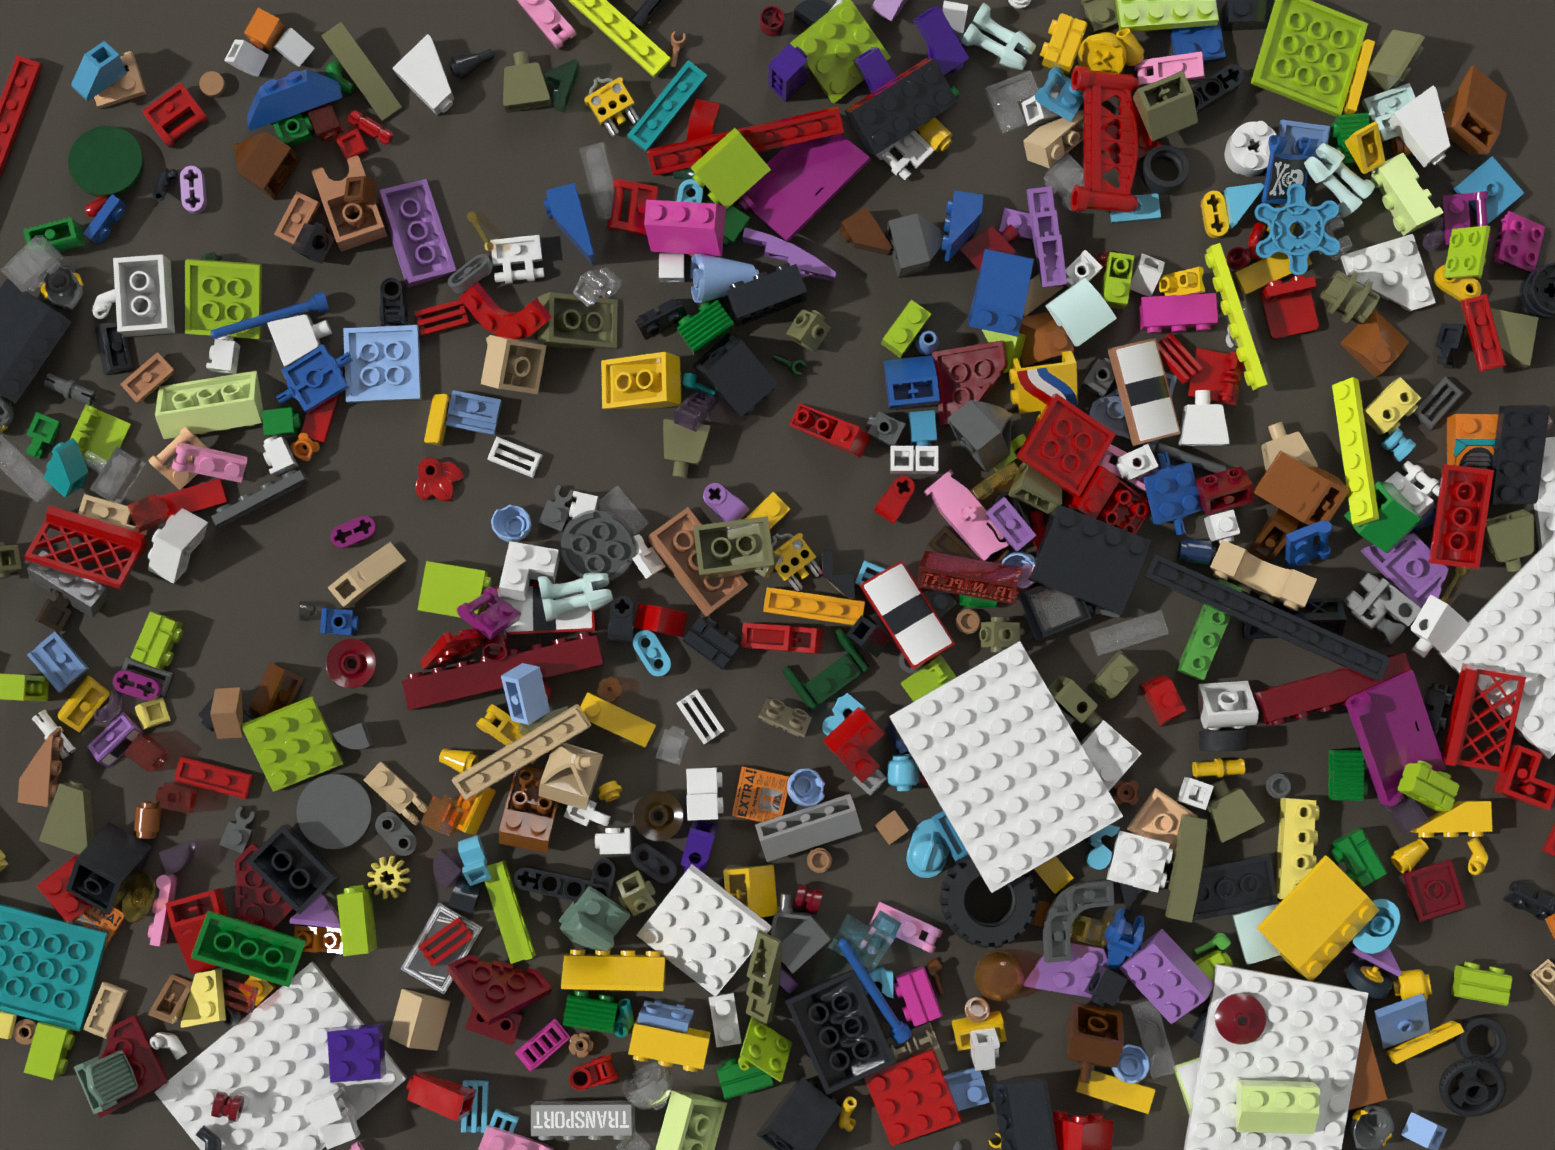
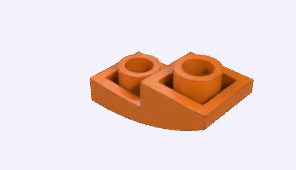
M307 925L295 926L294 937L306 940L302 952L343 954L340 929Z

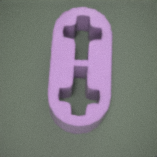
M187 166L180 173L182 205L188 212L199 214L205 210L207 204L205 177L199 168ZM193 172L196 176H198V178L194 179V187H192V183L189 180H187L188 177H191V173ZM193 193H195V197L198 200H200L199 203H196L194 208L192 205L188 204L190 201L193 200Z

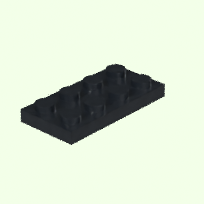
M1499 406L1491 469L1494 470L1489 500L1490 504H1537L1550 412L1549 406Z
M1267 853L1202 866L1192 921L1279 904L1271 855Z

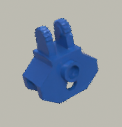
M1122 908L1116 911L1112 924L1108 925L1104 938H1107V965L1114 970L1118 967L1120 968L1125 956L1131 957L1134 952L1139 950L1143 941L1144 917L1137 916L1133 924L1125 922V910Z

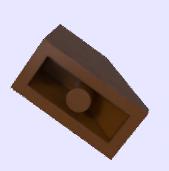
M867 206L841 222L842 230L839 232L843 240L847 244L850 242L853 248L883 255H889L892 252L893 247Z
M1277 507L1265 522L1247 552L1270 563L1285 546L1286 534L1296 531L1300 520Z

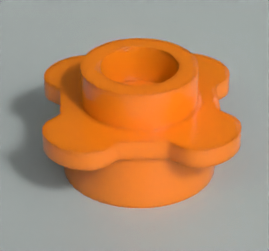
M300 433L299 439L290 445V449L296 457L307 462L311 460V455L320 449V446L317 442H313L307 433Z

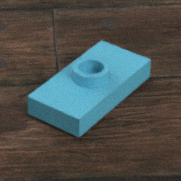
M1157 193L1135 195L1138 199L1136 211H1131L1130 213L1110 211L1111 224L1160 219L1159 195Z

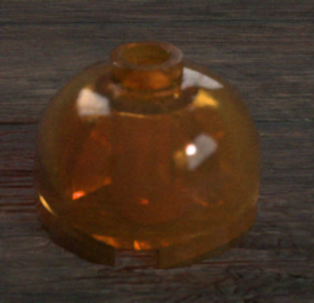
M992 951L986 953L978 960L974 981L977 989L984 997L992 1001L1003 1002L1012 999L1019 993L1024 983V972L1022 965L1013 955L1002 951Z

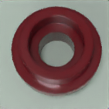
M1235 247L1227 254V265L1232 270L1245 268L1251 260L1250 252L1243 247Z

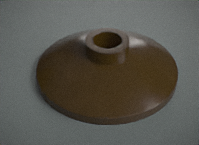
M664 791L650 792L637 802L633 814L634 824L639 833L649 840L664 841L670 839L682 826V806L670 793ZM656 811L663 813L664 817L662 820L655 819L654 814Z

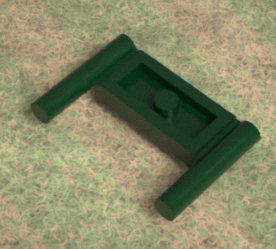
M841 627L833 632V634L844 647L847 654L803 685L789 665L781 670L810 711L870 668Z

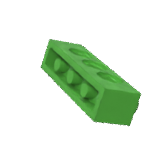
M1222 579L1215 580L1242 592L1243 588ZM1203 605L1176 668L1177 672L1198 681L1205 679L1231 616Z

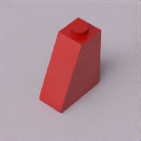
M422 1072L411 1077L406 1088V1092H409L408 1101L455 1121L470 1115L477 1091L473 1088Z

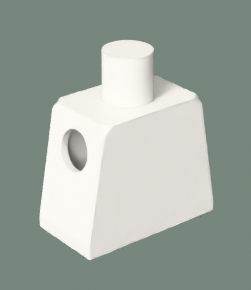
M300 315L267 323L284 367L321 345L320 338L332 334L327 320L313 324L308 315Z
M1210 390L1195 391V405L1183 407L1178 446H1225L1229 444L1222 404H1210Z
M1430 595L1411 626V631L1420 638L1412 648V651L1422 658H1425L1432 648L1441 653H1446L1470 624L1447 603Z

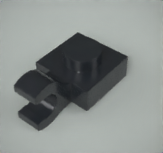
M1441 323L1435 346L1441 349L1437 363L1443 364L1444 368L1453 369L1455 366V351H1462L1468 331L1465 325Z

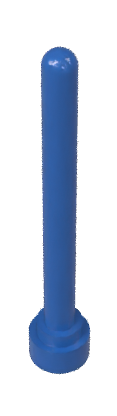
M324 292L313 294L314 297L309 298L310 301L216 328L210 334L212 338L218 339L311 310L314 312L319 311V313L329 311V306Z
M841 939L838 942V946L891 1026L890 1036L896 1044L905 1042L912 1036L909 1026L897 1019L848 941Z

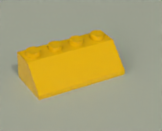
M570 949V953L564 955L561 989L663 991L666 980V956H662L661 951L648 950L645 955H635V950H621L620 954H610V950H595V954H585V949Z

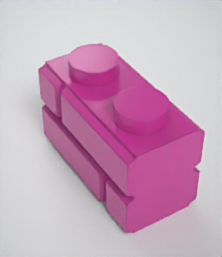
M924 966L895 976L897 983L893 984L898 998H904L906 1006L902 1010L907 1022L912 1021L914 1026H918L943 1016Z

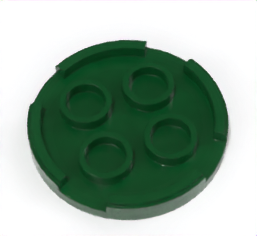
M100 126L86 131L75 141L69 153L68 168L71 177L84 192L99 198H109L111 195L120 194L128 188L131 189L138 182L144 168V156L140 145L129 132L115 126Z

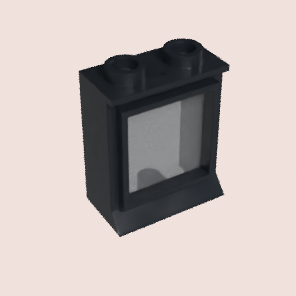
M1043 585L1015 596L1016 600L1020 601L1024 610L1023 616L1026 623H1029L1034 635L1032 637L1033 641L1040 640L1092 618L1090 613H1093V609L1090 603Z

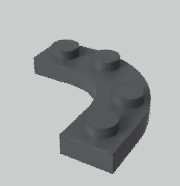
M1098 880L1077 883L1062 891L1054 899L1047 911L1043 925L1044 962L1051 963L1071 960L1070 932L1075 917L1083 910L1089 908L1114 906L1113 881Z

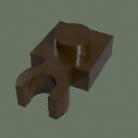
M58 590L55 591V601L46 600L36 621L57 632H61L72 610L66 608L71 601L68 598H64L63 593Z

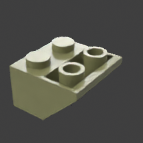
M1392 30L1386 36L1370 62L1365 80L1383 91H1388L1392 86L1396 88L1411 69L1409 66L1422 52L1424 47L1421 46V43L1425 37L1420 34Z
M1184 71L1137 89L1133 96L1152 142L1198 123L1193 92Z

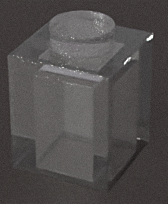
M671 726L670 730L665 729L656 758L681 765L689 736L684 735L686 730Z

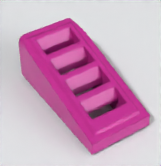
M554 1018L523 1044L515 1054L527 1069L532 1072L568 1041L571 1036L559 1021ZM551 1028L560 1036L561 1039L559 1041L550 1033L549 1030ZM545 1035L553 1046L549 1048L541 1036ZM537 1042L545 1053L541 1055L533 1043ZM526 1049H529L532 1052V1054L537 1058L536 1061L533 1062V1060L525 1052Z

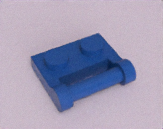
M1325 520L1319 521L1286 534L1285 561L1289 568L1303 566L1315 558L1327 559L1330 556L1331 548L1328 545L1329 535L1332 531L1330 522ZM1319 535L1318 544L1313 546V537Z

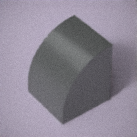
M359 723L333 733L335 739L342 746L349 749H366L374 746L366 723Z

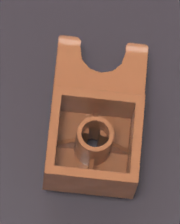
M358 155L348 158L349 173L341 181L329 179L322 167L312 170L324 209L341 252L387 237L376 202L374 205L344 202L346 179L349 177L366 176ZM357 215L358 218L352 220L351 217Z

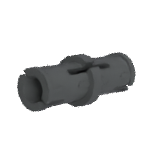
M49 373L46 377L52 382L44 381V388L59 392L67 399L74 398L89 406L95 402L90 397L94 399L97 397V391L90 390L78 385L74 380L68 381L52 373Z

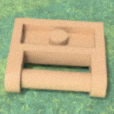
M132 51L125 52L124 56H121L123 65H128L129 71L126 72L127 74L94 97L99 109L146 94Z
M186 426L180 430L181 434L157 456L153 455L148 460L156 470L161 472L179 490L198 473L174 470L172 468L173 460L167 466L164 464L176 452L177 444L189 441L191 445L208 448ZM190 455L187 457V460L194 461L195 456Z

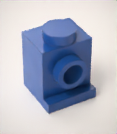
M322 608L320 633L355 636V631L359 629V616H356V611ZM339 617L343 619V624L340 627L336 625V619Z

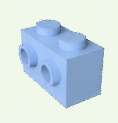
M522 663L501 675L512 721L529 725L550 712L548 697L542 679L543 676L538 666Z

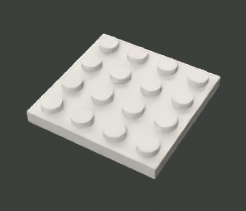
M691 864L636 936L654 950L661 951L662 956H666V959L712 995L717 996L753 952L758 931L761 930L768 933L772 926Z

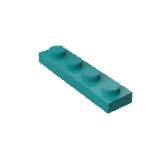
M688 60L627 135L628 139L647 153V150L654 145L708 78L707 74Z

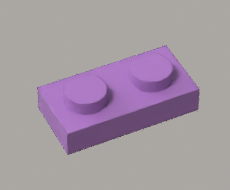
M1004 208L999 233L1011 224L1020 233L1018 238L1033 242L1029 213Z
M1005 497L1001 498L984 513L1015 551L1020 550L1036 536Z

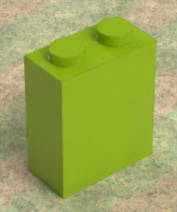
M736 128L690 167L695 173L692 178L701 188L706 185L711 191L708 194L711 200L718 205L721 203L726 209L771 170Z
M426 561L418 611L461 618L457 613V608L461 604L469 603L482 595V592L490 587L491 577H488V572L483 570ZM487 603L474 612L479 615L485 611Z
M364 885L344 888V892L337 895L343 956L370 953L377 949L371 889H364Z

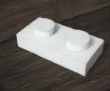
M734 992L709 996L716 1047L741 1044Z

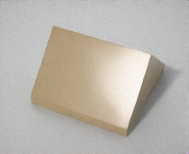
M402 988L389 1038L408 1048L437 1051L451 1001Z

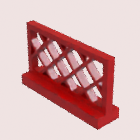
M49 506L46 511V519L24 556L27 561L121 589L138 557L143 556L146 550L145 534ZM51 528L60 531L61 535L48 539L46 533ZM77 536L84 538L85 542L72 546L69 539ZM65 540L68 548L54 552L51 545ZM103 544L108 546L109 549L95 553L92 546ZM46 546L50 551V554L44 556L35 554L37 549ZM89 548L92 555L78 559L75 552ZM122 551L132 553L129 558L120 561L116 553ZM72 554L75 560L65 564L59 562L58 558ZM112 555L115 563L102 567L99 559ZM93 561L98 566L97 569L91 571L84 570L82 565ZM119 568L121 574L118 580L107 577L105 572Z
M1462 663L1441 755L1445 765L1456 766L1457 764L1504 773L1526 681L1525 675L1474 667L1472 664ZM1480 674L1490 676L1495 682L1483 691L1477 685ZM1509 679L1518 681L1516 690L1508 695L1500 686ZM1498 687L1504 698L1491 705L1485 695ZM1483 697L1489 707L1476 715L1472 709L1473 702ZM1508 701L1512 707L1511 713L1501 719L1495 709ZM1493 711L1499 721L1486 729L1480 718ZM1477 721L1484 731L1470 738L1466 732L1467 727ZM1502 725L1506 730L1505 738L1496 743L1489 733ZM1487 735L1493 745L1480 753L1474 742ZM1469 745H1472L1478 755L1470 760L1461 759L1462 750ZM1497 749L1501 755L1499 765L1487 763L1484 756Z

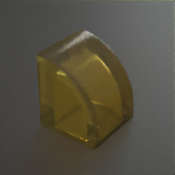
M1078 914L1071 925L1070 938L1083 943L1104 947L1106 942L1104 936L1110 922Z

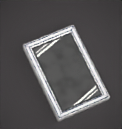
M438 903L401 970L445 994L453 980L446 971L447 965L467 956L483 927L442 903ZM460 916L474 937L432 967L418 946ZM459 924L426 946L427 949L431 950L460 929ZM463 932L432 954L434 959L467 935Z

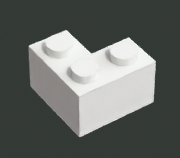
M183 508L176 515H171L162 530L160 528L157 529L152 537L154 544L148 554V559H150L148 570L174 584L187 570L191 552L204 539L208 522Z
M509 541L499 585L501 598L525 602L530 579L538 580L540 576H547L552 583H555L560 561L559 550Z
M717 767L686 769L688 821L718 819L719 813L724 812L723 797L718 798V787H723L722 772H717Z
M343 1086L316 1096L305 1105L306 1110L303 1111L305 1120L308 1125H312L313 1130L319 1128V1140L322 1144L326 1145L327 1150L356 1139L360 1135Z

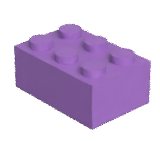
M1163 929L1143 942L1139 950L1134 952L1131 957L1126 956L1119 968L1171 1024L1204 1002L1214 986L1213 982Z

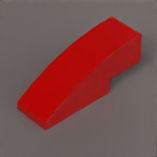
M743 623L741 647L821 654L823 630Z

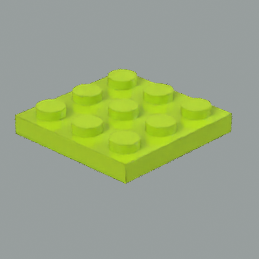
M851 0L841 1L790 42L794 48L798 46L807 55L808 70L832 103L837 102L863 81L862 76L852 61L871 47L879 48L886 61L891 58Z
M200 259L185 260V334L211 336L210 333L213 329L261 315L262 264ZM261 326L231 334L228 337L260 339Z
M313 696L242 724V729L273 792L343 764L341 754Z

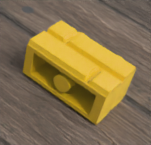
M1063 13L1059 15L1058 20L1053 19L1048 34H1051L1052 37L1049 43L1044 42L1039 55L1044 57L1042 65L1051 69L1053 67H1060L1064 74H1069L1088 23Z

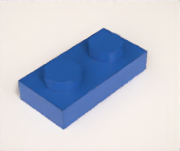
M111 195L83 235L96 244L104 241L109 236L110 228L114 222L119 221L124 215V208L127 205L114 195Z

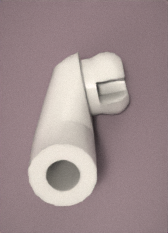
M115 289L97 296L92 309L93 315L97 319L105 318L110 311L112 303L116 302Z
M159 1032L150 1039V1045L153 1049H170L176 1060L187 1054L179 1038L173 1033Z

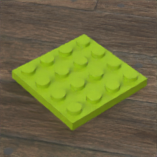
M1115 0L1119 30L1129 28L1131 32L1212 26L1217 25L1219 21L1216 0Z
M1275 0L1251 84L1338 117V115L1342 114L1368 23L1311 0Z

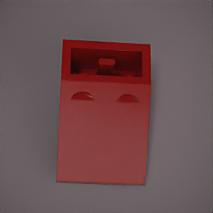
M1099 465L1080 497H1074L1068 493L1062 503L1071 510L1135 535L1151 511L1148 500L1106 468Z
M222 888L165 903L171 928L190 973L193 974L218 967L193 959L191 955L207 911L229 916Z

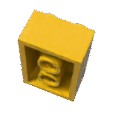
M637 1017L628 1054L633 1055L634 1060L648 1062V1058L658 1060L659 1065L673 1067V1063L683 1065L684 1070L698 1072V1069H704L711 1032L689 1028L687 1033L637 1023Z

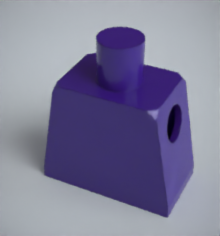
M693 820L681 865L685 866L684 873L691 864L700 871H705L718 825L702 820ZM693 853H699L701 856H696Z

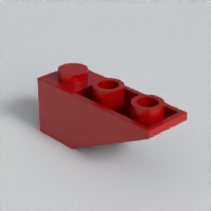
M799 404L789 426L860 459L871 438L860 427L803 404Z

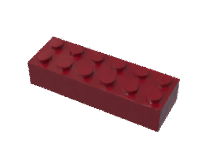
M1406 653L1386 656L1391 659L1380 682L1344 667L1252 692L1259 712L1257 722H1265L1266 725H1276L1286 722L1285 717L1288 716L1290 719H1298L1309 716L1310 710L1314 712L1335 709L1334 704L1336 703L1337 706H1345L1346 700L1351 696L1410 671Z

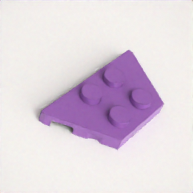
M1415 533L1406 535L1389 553L1383 552L1375 545L1360 550L1396 589L1421 609L1430 595L1439 598L1442 582L1445 580L1449 569L1445 565L1429 563L1430 549Z
M1071 943L1070 961L1047 963L1044 962L1043 955L1037 961L1029 976L1024 979L1023 986L1091 998L1092 995L1084 991L1097 965L1110 970V967L1107 965L1105 951L1100 947Z

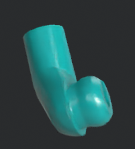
M621 999L618 1002L620 1014L615 1021L614 1032L619 1038L627 1036L634 1023V1015L629 999Z

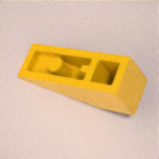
M588 692L580 706L590 722L645 748L656 727L655 724Z

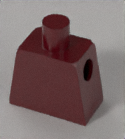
M1011 224L1001 233L992 226L964 244L959 250L980 271L985 248L1016 255V251L1010 244L1020 236V233Z

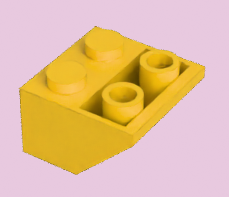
M774 864L726 868L723 870L725 890L761 918L773 916L777 913Z

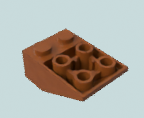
M1474 65L1468 70L1443 118L1448 138L1469 155L1489 154L1500 134L1507 93Z
M1280 450L1253 492L1301 522L1312 525L1323 520L1329 522L1350 489L1339 477Z
M523 766L514 772L499 828V844L548 853L560 802L538 796L544 770Z

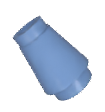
M923 331L915 339V348L923 355H931L939 347V339L932 331ZM924 338H931V343L925 342Z

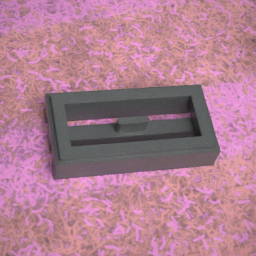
M1444 377L1418 405V408L1412 415L1416 416L1419 419L1418 421L1424 423L1426 428L1430 430L1464 392L1447 377ZM1446 384L1448 388L1439 396V398L1430 406V408L1424 414H1422L1421 411ZM1451 391H1454L1455 395L1430 421L1428 417Z
M129 657L125 658L121 671H132L156 679L163 685L160 695L163 697H167V690L170 688L171 679L175 675V673L151 667ZM132 664L166 676V678L162 680L130 669L129 665ZM128 678L120 679V682L131 686L135 685V682L129 681ZM140 686V689L152 693L155 692V689L151 686Z

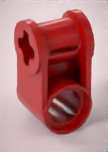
M900 476L895 479L873 511L894 524L914 492L915 485L913 480L907 476ZM905 481L908 483L906 488L909 489V492L904 491L900 494L897 483L902 484Z
M605 1054L573 1067L569 1076L571 1087L581 1091L619 1079V1075L615 1074L611 1062L612 1054ZM578 1071L586 1073L588 1080L580 1084L574 1080L573 1075Z

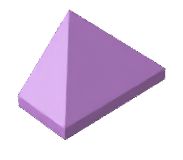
M324 894L302 914L299 915L297 913L290 918L291 924L340 929L339 913Z
M1355 945L1350 946L1348 950L1393 975L1400 977L1402 973L1389 946L1382 952L1375 954L1364 953L1358 950Z

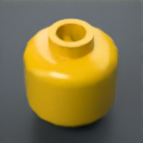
M1421 969L1401 971L1402 973L1398 980L1393 981L1395 995L1401 996V999L1405 1000L1423 994L1427 1000L1428 995L1432 994L1429 974L1425 975Z

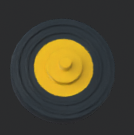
M1355 960L1347 969L1346 977L1357 990L1368 993L1370 997L1377 999L1385 998L1392 988V981L1388 975L1369 962Z

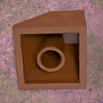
M1374 308L1365 322H1360L1339 344L1372 376L1376 377L1382 374L1400 356L1409 344V341Z
M1049 311L1022 318L1019 333L1026 335L1021 354L1023 368L1062 359V352L1072 351L1074 353L1071 339L1064 328L1056 324Z

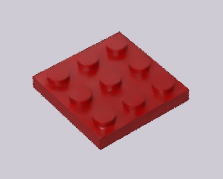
M1055 393L1051 396L1016 457L1074 497H1080L1116 434Z
M934 1048L899 1060L882 1070L864 1077L891 1146L956 1124L962 1120Z

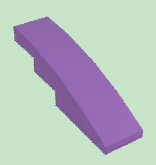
M1052 186L1027 189L1031 229L1042 287L1067 284L1061 234L1059 235L1057 210L1054 207Z
M749 228L744 229L743 242L766 247L765 257L786 261L791 266L797 264L801 275L832 282L835 281L836 272L815 256L794 244L770 234Z

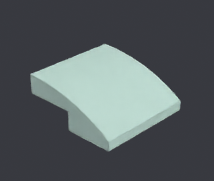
M1410 83L1365 98L1362 101L1366 113H1369L1370 122L1378 123L1380 137L1383 142L1399 136L1388 121L1395 112L1416 98Z
M1086 278L1081 279L1045 305L1056 324L1064 328L1074 346L1081 345L1117 319L1103 297Z
M1279 904L1255 908L1232 915L1247 965L1280 955L1256 929Z

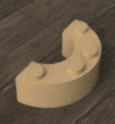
M1222 540L1210 566L1214 571V577L1237 584L1238 587L1243 588V593L1250 594L1252 591L1259 594V599L1270 604L1277 601L1295 611H1298L1299 607H1305L1317 580L1294 569L1281 568L1263 561L1247 552L1246 549Z

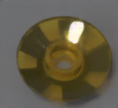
M139 873L124 894L122 911L127 921L139 922L147 915L153 905L156 886L152 875Z

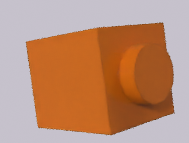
M257 8L244 34L250 40L249 43L261 51L263 48L271 51L285 26L279 18Z

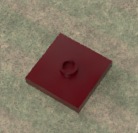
M1452 859L1402 873L1418 922L1467 908Z

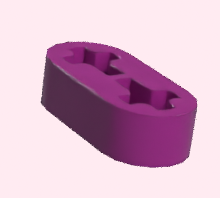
M369 516L355 518L335 527L330 535L331 542L339 548L351 547L373 537L377 532V523ZM361 522L371 523V527L368 528L369 533L366 534L364 531L356 533L355 530L362 527ZM340 531L343 533L352 532V535L345 538V543L337 541L336 538L340 536Z
M119 671L113 678V686L117 691L142 700H156L162 693V686L159 681L132 671ZM128 675V680L135 682V685H126L123 688V683L120 682V679L126 678ZM152 683L151 687L155 689V692L149 693L146 696L147 691L140 689V686H149Z

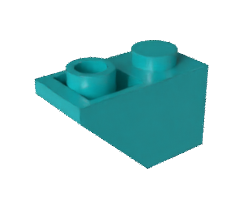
M74 438L66 443L60 442L53 448V455L46 465L47 470L44 475V479L64 498L83 487L89 473L77 441Z

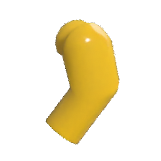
M1475 837L1467 841L1472 851V856L1468 863V871L1472 875H1479L1483 873L1486 867L1488 854L1479 837Z
M853 1097L845 1099L839 1114L838 1125L847 1132H851L856 1124L855 1119L850 1118L857 1105V1101Z

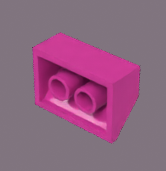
M646 200L644 225L651 251L692 255L701 253L722 257L726 207L710 203Z

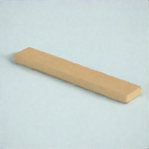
M576 704L456 775L451 781L466 801L588 729L591 723L579 705Z

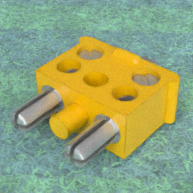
M597 77L593 80L594 85L589 90L590 95L585 97V105L591 108L601 126L605 124L612 137L615 136L614 132L616 135L619 133L612 119L615 118L618 124L621 125L626 122L622 114L626 112L633 124L640 120L633 109L634 101L623 85V78L618 77L612 80L610 78L600 79V77ZM598 82H610L602 88L598 89L597 91L593 92V90L597 87ZM626 98L627 101L622 103L620 102V99ZM615 104L616 108L611 109L609 106ZM601 110L606 111V114L600 115L599 112Z
M777 533L772 537V551L779 555L780 558L774 569L783 581L788 580L795 591L798 592L800 590L792 579L801 590L803 586L794 575L796 572L804 579L809 575L804 568L805 565L810 568L816 577L820 576L823 571L814 561L816 556L803 540L802 533H797L794 536L791 534L779 535ZM777 538H790L787 542H785L783 545H781L779 548L773 551V547L777 543ZM802 550L807 551L808 556L806 558L801 557ZM794 557L798 560V564L795 566L791 564V559ZM783 565H786L788 567V571L786 573H783L781 571V567Z

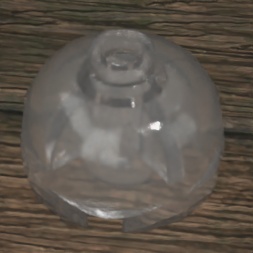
M656 1061L632 1073L634 1079L629 1083L625 1080L621 1087L623 1094L632 1106L641 1110H658L666 1105L667 1099L670 1097L673 1089V1079L667 1066L658 1065Z

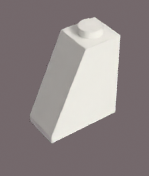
M427 34L393 67V70L436 115H439L441 112L444 113L450 109L455 98L435 44Z
M1433 85L1395 112L1388 121L1423 167H1426L1431 162L1433 165L1438 164L1446 157L1444 153L1450 147L1437 89Z

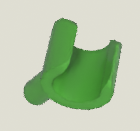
M1217 933L1211 941L1194 950L1198 955L1216 945L1222 951L1231 942L1224 933Z

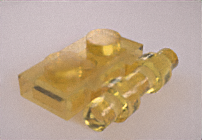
M1014 462L1008 463L972 488L970 492L976 499L984 500L994 492L996 486L999 484L1004 486L1014 479L1012 475L1019 471L1018 466Z

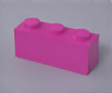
M1216 293L1142 297L1138 301L1140 331L1147 330V334L1162 333L1163 329H1171L1172 333L1186 332V328H1196V331H1209L1211 327L1218 323Z

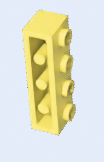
M1281 798L1275 883L1279 899H1284L1316 866V856L1313 855L1314 845L1316 846L1318 842L1315 820L1319 819V806L1316 805V800Z

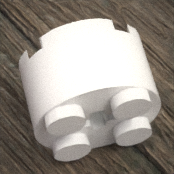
M1263 121L1247 122L1238 127L1226 144L1224 157L1228 167L1233 172L1245 175L1246 177H1255L1266 171L1270 156L1268 141L1271 135H1276L1274 130ZM1248 147L1254 148L1255 151H1254V150L1249 151Z

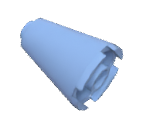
M701 253L692 256L690 278H693L694 286H691L693 300L695 303H702L727 296L726 290L730 289V285L739 281H744V284L750 282L755 275L759 274V271L754 268L753 264Z

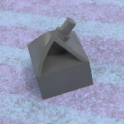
M918 213L888 221L886 234L889 243L893 247L891 253L898 278L927 271L942 247L943 235H946L937 226Z
M970 400L947 419L960 445L988 473L1010 455L1011 426L1021 421V415L1019 413L1012 414L996 405Z
M781 894L780 907H778V911L774 914L771 936L782 941V962L794 973L831 938L829 933L811 913L793 912V908L790 907L791 894Z

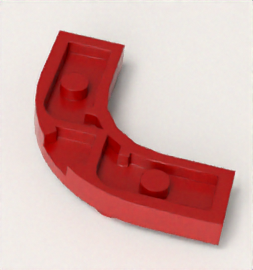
M479 283L473 285L459 297L484 329L500 337L512 339L526 338L552 319L551 315L537 298L517 313L507 312L493 302Z

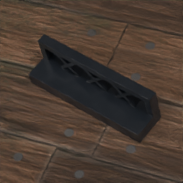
M1341 598L1308 599L1305 607L1312 610L1311 613L1289 609L1283 603L1274 601L1273 604L1267 603L1276 608H1282L1288 611L1287 613L1334 634L1343 636L1346 615ZM1336 607L1337 612H1327L1323 608ZM1245 622L1243 624L1242 634L1244 639L1278 638Z

